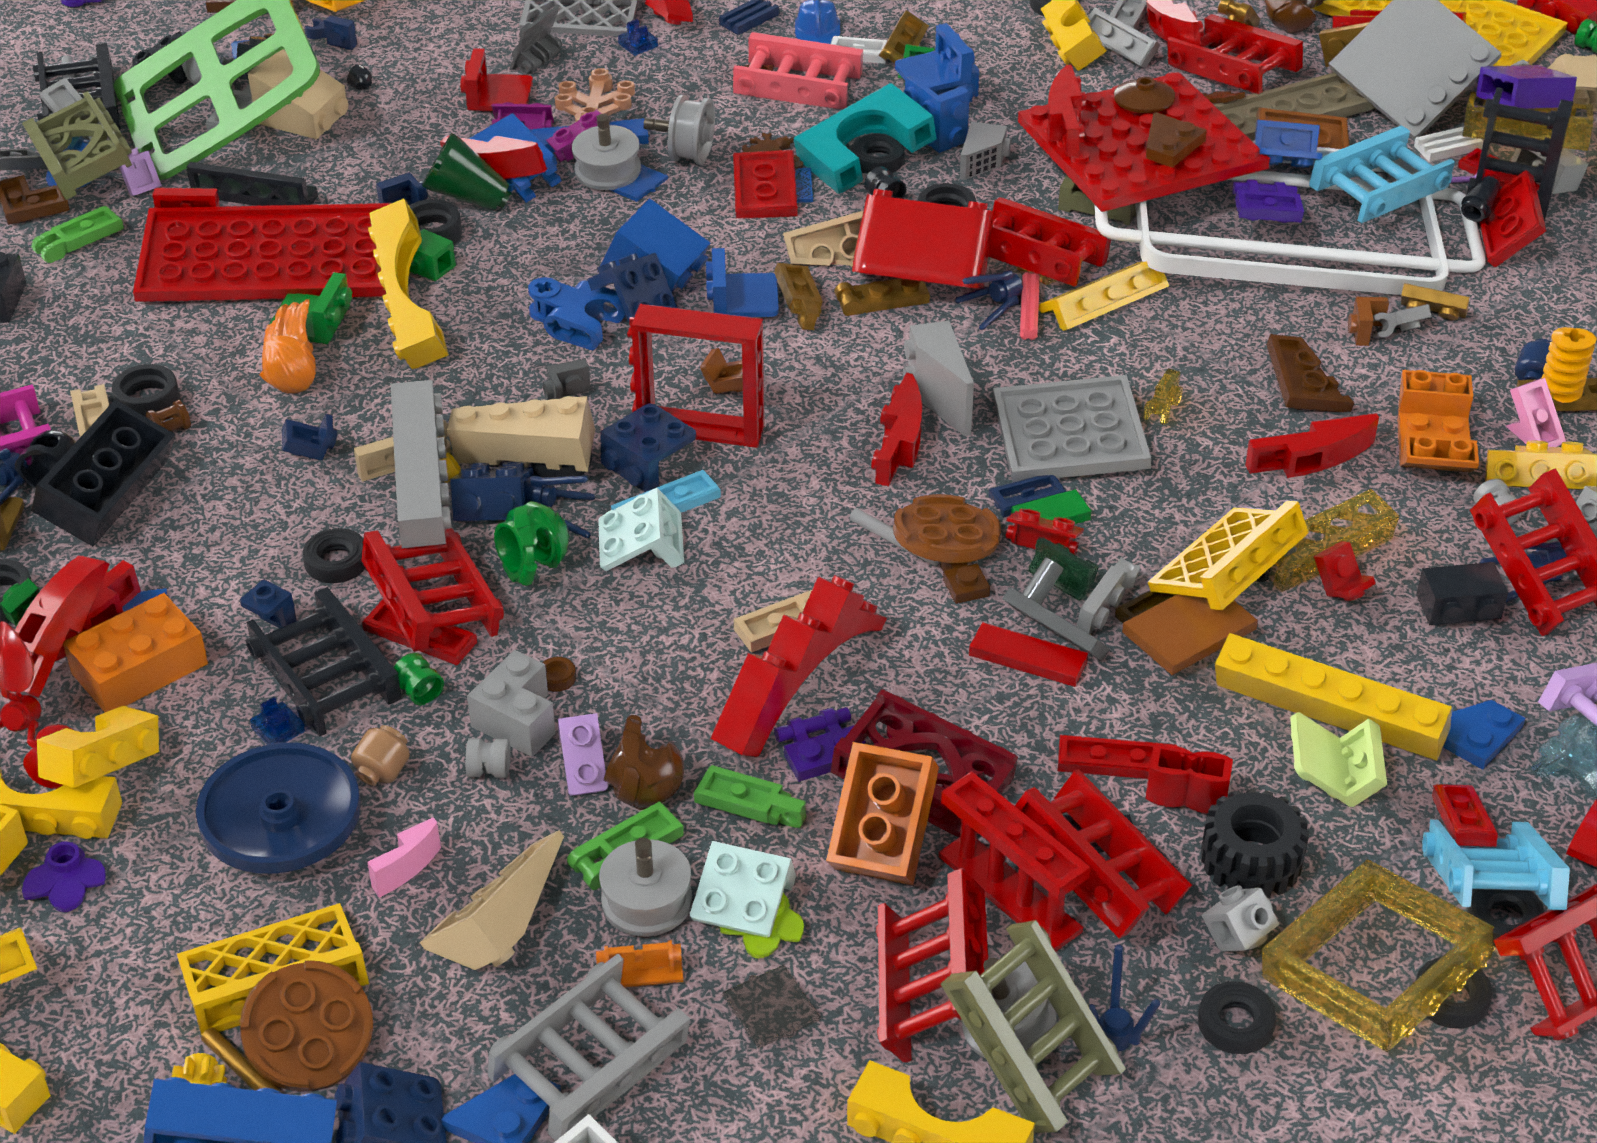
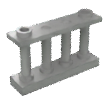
M616 954L606 963L600 962L596 964L583 981L510 1037L503 1036L498 1039L489 1051L487 1076L493 1082L508 1070H512L550 1106L548 1135L555 1141L588 1114L592 1118L597 1116L687 1042L690 1018L682 1010L677 1008L666 1018L663 1016L657 1017L620 984L624 959L619 954ZM605 995H608L646 1030V1034L634 1043L632 1041L626 1042L589 1007ZM576 1019L615 1057L603 1068L600 1066L595 1068L557 1032ZM544 1044L583 1081L582 1085L570 1094L568 1092L562 1094L525 1057Z

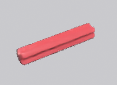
M1025 272L1022 275L1020 337L1023 340L1028 338L1035 340L1037 338L1040 276L1037 273Z

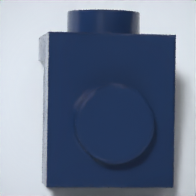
M410 172L376 183L379 203H394L405 199L408 205H411L418 201L426 200L428 194L426 188L422 186L423 182H418Z
M325 414L319 427L289 419L285 420L282 427V451L296 456L323 460L327 449H333L336 443L337 429L333 428V415Z
M265 579L240 598L241 607L259 615L260 619L278 628L297 621L292 593Z

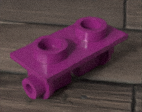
M510 102L492 104L494 114L492 125L511 113L525 124L528 129L552 127V123H554L551 105H544L542 103L514 104Z
M598 110L582 115L579 121L569 127L557 130L552 137L546 140L555 150L554 154L560 163L564 160L568 162L574 158L572 153L574 139L581 132L597 126V116L601 114Z

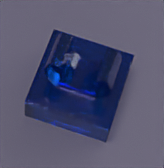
M638 19L627 22L628 32L618 35L619 45L634 56L658 47V38L648 31L646 25L639 27Z
M275 697L260 704L262 713L250 719L251 728L267 745L286 743L305 732L303 721L283 701L277 704Z

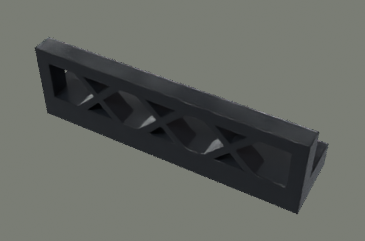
M190 162L186 167L190 188L217 189L220 201L254 206L312 205L318 197L317 187L307 186L305 178Z

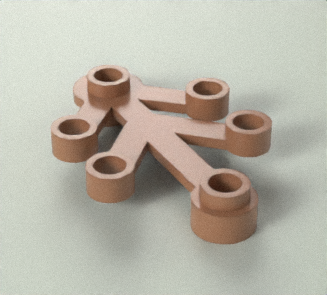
M598 68L592 70L589 76L591 91L589 96L577 91L576 83L573 81L559 83V94L555 96V108L575 116V122H577L582 115L594 112L595 110L609 116L621 110L630 109L632 107L631 96L635 95V86L632 81H620L617 83L616 91L603 95V93L613 88L612 75L609 74L607 69ZM573 101H575V102H577V103H579V104H581V105H583V106H585V107L581 108V107H579V106L573 104Z

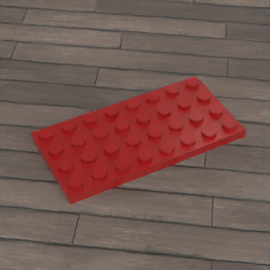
M392 203L149 208L133 288L135 302L285 299L287 294L320 296L333 272L346 274L348 288H351L352 297H383L386 294V290L381 285L378 277V272L382 270L373 254V250L377 247L368 231V228L372 226L369 213Z

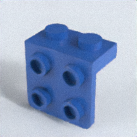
M947 23L936 25L935 51L896 60L895 69L904 80L913 76L934 92L971 83L972 65L975 62L973 50L964 43L959 34L955 33Z
M910 76L906 78L904 93L931 113L934 118L937 139L927 145H930L940 153L965 143L969 125L970 91L961 86L937 95L915 77Z
M1267 120L1256 121L1254 143L1259 147V154L1267 155L1270 158L1269 165H1279V163H1283V160L1291 161V167L1309 168V166H1314L1315 159L1322 160L1323 153H1317L1320 125Z
M712 248V261H706L707 300H713L714 313L743 317L777 316L779 314L775 274H726L725 248Z

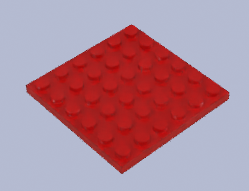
M1171 72L1165 76L1153 78L1168 84L1175 92L1174 103L1169 108L1157 113L1183 122H1191L1197 127L1206 129L1207 134L1206 141L1173 168L1146 158V147L1154 113H1138L1119 106L1114 99V92L1118 86L1100 92L1086 93V110H1081V122L1079 123L1084 126L1085 140L1084 143H1079V156L1066 157L1061 140L1049 141L1047 133L1048 104L1043 106L1036 105L1030 109L1018 112V123L1101 212L1269 169L1270 158L1267 155L1259 154V147L1180 72Z

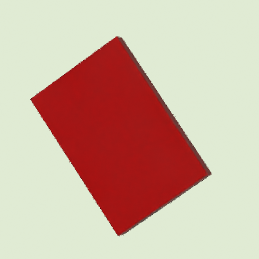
M793 150L733 153L736 219L798 216Z
M1527 170L1498 190L1489 217L1480 221L1487 261L1493 267L1499 266L1547 231L1534 176Z

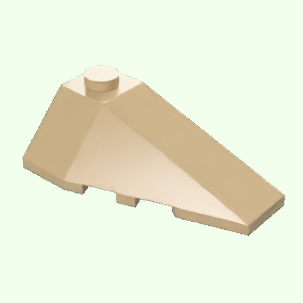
M863 211L783 233L791 264L819 266L834 264L851 265L850 267H852Z
M560 830L533 843L499 872L500 877L487 884L484 888L477 890L470 896L473 900L471 903L462 908L458 913L457 911L450 913L420 942L422 947L427 951L473 970H477L490 963L497 967L507 961L515 953L512 947L525 934L564 838Z

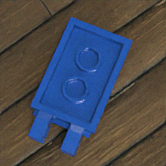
M513 113L469 138L489 142L495 136L538 143L543 152V159L547 170L530 176L505 179L509 183L507 190L510 192L514 190L525 203L536 197L534 191L529 188L532 186L530 180L540 175L550 187L562 182L560 176L555 173L558 163L554 154Z

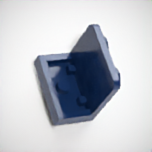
M637 253L620 259V265L618 266L615 261L597 267L599 274L587 279L591 291L614 284L628 322L630 317H635L640 304L677 308L656 253L638 258Z
M652 403L646 404L600 431L601 463L608 470H612L626 479L632 486H637L644 492L659 487V461L696 439V430Z
M524 462L503 463V467L490 468L489 463L468 464V468L461 469V473L450 479L453 521L506 520L510 510L525 505L524 481L533 476V467H524Z
M359 1062L345 1083H341L337 1087L334 1100H337L336 1110H338L339 1117L336 1143H446L445 1127L441 1123V1119L444 1116L441 1084L436 1078Z

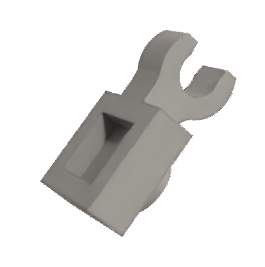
M1429 304L1393 313L1373 315V320L1380 321L1383 326L1381 332L1373 334V339L1388 337L1396 326H1400L1401 331L1421 327V320L1432 317Z

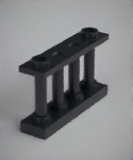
M107 43L95 44L97 56H92V60L48 66L45 65L43 52H36L38 64H33L32 66L35 81L40 83V92L60 81H49L48 77L94 71V75L69 78L67 80L75 90L96 87V91L89 92L94 100L100 98L118 129L121 130L114 89L113 68ZM78 93L82 98H85L83 93ZM42 99V112L37 113L38 121L53 114Z
M1497 87L1494 98H1487L1483 117L1488 118L1477 175L1476 178H1470L1467 194L1483 180L1486 169L1517 176L1527 170L1534 176L1535 182L1540 183L1537 193L1545 222L1573 101L1561 99L1557 111L1551 110L1550 113L1500 104L1503 88ZM1497 117L1547 126L1548 130H1553L1551 138L1545 137L1544 140L1494 131ZM1491 143L1540 152V156L1546 157L1545 165L1532 166L1489 157Z
M328 587L314 592L317 608L313 609V614L266 635L254 619L246 622L249 638L245 640L254 660L258 658L262 660L294 702L305 727L311 725L320 737L327 734L324 714L370 693L374 695L380 694L388 705L402 699L397 671ZM319 627L322 630L327 628L330 631L329 636L284 656H281L275 648ZM335 649L338 651L345 650L348 654V657L302 678H298L292 670L294 667ZM352 671L356 673L362 671L365 675L364 680L318 701L309 692Z

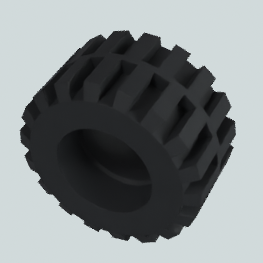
M1247 789L1246 793H1241L1237 790L1230 792V798L1222 796L1217 799L1216 805H1212L1208 810L1200 856L1201 863H1205L1204 870L1208 876L1214 875L1213 882L1219 887L1225 884L1228 886L1227 889L1234 886H1241L1242 889L1261 888L1267 898H1271L1272 891L1280 895L1286 892L1287 886L1293 887L1297 883L1298 876H1301L1309 839L1308 823L1305 817H1300L1301 811L1296 805L1289 806L1288 799L1282 796L1276 798L1273 796V792L1264 791V793H1257L1256 789ZM1246 841H1254L1263 845L1252 844Z

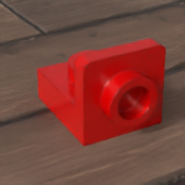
M1340 541L1314 556L1326 595L1329 597L1343 598L1344 601L1356 600L1365 595L1364 590L1376 584L1374 576L1361 575L1350 542Z

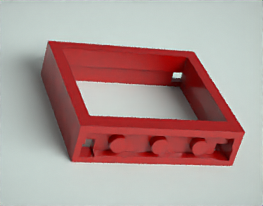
M640 304L635 317L629 318L630 328L627 332V337L632 338V345L629 351V365L634 366L630 390L635 393L636 399L633 402L632 412L646 404H655L652 333L742 344L743 417L663 406L658 407L695 429V440L758 448L765 427L763 319Z

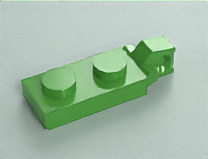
M713 765L708 768L694 792L695 803L767 824L769 822L770 824L777 825L780 822L787 826L801 828L807 816L806 801L791 797V794L783 791V785Z

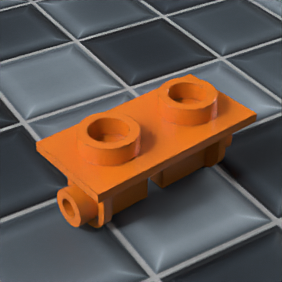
M667 940L668 942L643 944V949L634 950V945L609 948L604 946V950L596 951L597 964L600 962L606 963L616 954H619L624 959L620 983L624 987L684 982L681 943L672 944V940Z

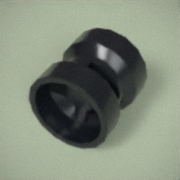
M884 166L871 170L864 181V188L870 195H873L874 189L893 191L892 198L904 199L907 187L905 183L898 177H894L893 173Z

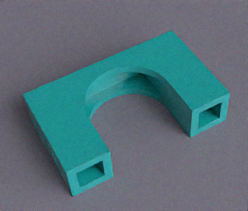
M892 83L793 137L796 154L800 161L803 162V165L811 168V172L837 194L843 193L863 182L859 157L845 147L852 139L870 133L886 134L896 139L913 153L937 138L933 115Z

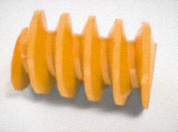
M1558 328L1552 333V342H1550L1549 353L1546 357L1547 363L1544 366V374L1541 379H1546L1551 397L1561 403H1570L1582 397L1597 337L1592 332L1582 328Z

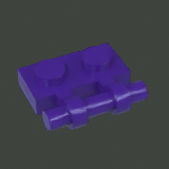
M1257 180L1233 183L1232 192L1236 194L1235 202L1239 218L1251 221L1273 220L1281 223H1302L1304 209L1301 196L1297 194V186H1286L1285 182H1274L1273 185L1258 184Z
M830 707L820 710L817 716L803 720L800 717L787 720L786 725L774 728V734L778 743L790 739L794 742L784 746V756L798 782L830 773L834 746L842 737L845 738L854 727V725L843 729L840 727L841 724L851 722V714L848 707L837 710ZM820 730H825L826 732L825 734L815 736L812 738H809L807 735Z

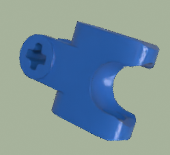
M542 277L534 279L528 285V294L534 299V302L529 306L531 318L543 322L546 332L551 337L579 347L595 350L602 343V326L599 321L619 323L626 317L616 290L602 287L591 291L586 280L580 281L575 287L560 283L553 278ZM606 302H607V303H611V304H613L616 308H613V307H611V306L605 305L604 303H606Z

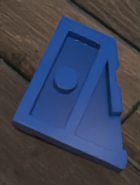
M1493 700L1453 711L1451 729L1443 748L1483 770L1523 728L1526 718Z
M513 1074L445 1114L441 1119V1123L445 1127V1131L473 1143H529L549 1114L550 1106L516 1074ZM550 1081L561 1092V1085Z

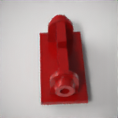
M1019 509V512L1015 511L1006 520L1015 523L1014 525L1009 524L1006 531V538L1011 539L1012 544L1037 549L1039 539L1042 537L1045 538L1044 552L1066 558L1068 555H1076L1079 542L1073 541V539H1076L1084 532V528L1074 526L1075 522L1073 520L1055 517L1054 520L1041 518L1038 511L1031 509Z

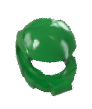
M530 501L526 505L510 510L506 521L496 526L494 532L495 547L502 562V567L510 580L525 586L531 585L537 570V564L534 561L547 565L549 568H556L562 561L569 545V532L565 520L558 512L554 513V510L548 506Z

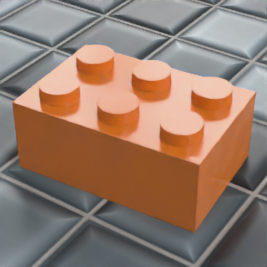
M165 593L151 598L63 642L71 674L104 712L120 706H127L208 664L202 633Z
M853 742L826 861L835 870L909 885L914 884L939 766L933 757Z

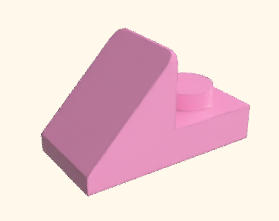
M1545 378L1510 390L1520 419L1517 422L1506 425L1510 431L1525 444L1528 440L1548 442V447H1557L1562 445V442H1566Z

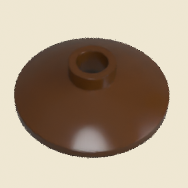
M1140 77L1120 84L1115 89L1114 99L1119 106L1126 110L1138 113H1154L1169 108L1175 101V92L1172 87L1164 82L1150 77Z

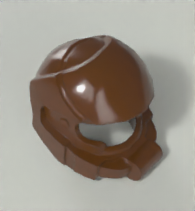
M1265 0L1266 13L1269 20L1278 28L1288 33H1299L1306 30L1317 20L1316 15L1311 9L1323 4L1325 0Z
M630 715L626 719L621 742L605 772L604 781L613 786L618 800L630 806L633 805L638 810H643L659 801L661 803L665 802L676 793L684 777V760L680 750L672 740L667 745L662 744L659 749L649 747L645 742L646 736L641 733V718L637 715Z

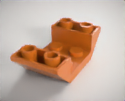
M1402 370L1397 419L1400 467L1472 472L1478 469L1477 441L1470 440L1469 414L1473 401L1472 375L1427 372L1424 370Z

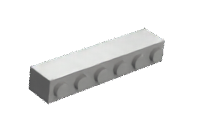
M432 380L390 384L397 515L402 548L446 544L445 529L452 528L450 507H443V505L450 504L448 483H441L448 481L446 460H440L446 458L444 437L438 438V436H445L443 415H436L443 414L441 393L434 394Z

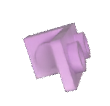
M137 148L131 149L133 153L127 156L132 166L127 168L124 164L119 167L129 194L134 196L162 186L149 151L139 153Z
M597 713L559 718L558 734L562 745L568 794L576 796L606 791L608 784L604 781L606 771Z

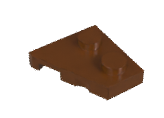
M1155 112L1146 147V158L1173 168L1206 141L1207 130L1197 127L1191 122H1183Z

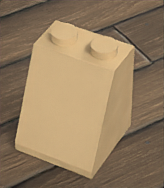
M285 49L263 61L248 73L252 102L292 74L293 66ZM320 69L317 80L309 89L303 92L302 97L295 98L291 104H287L259 124L318 139L325 131L331 128L334 122L347 112L348 100L346 99L345 85Z

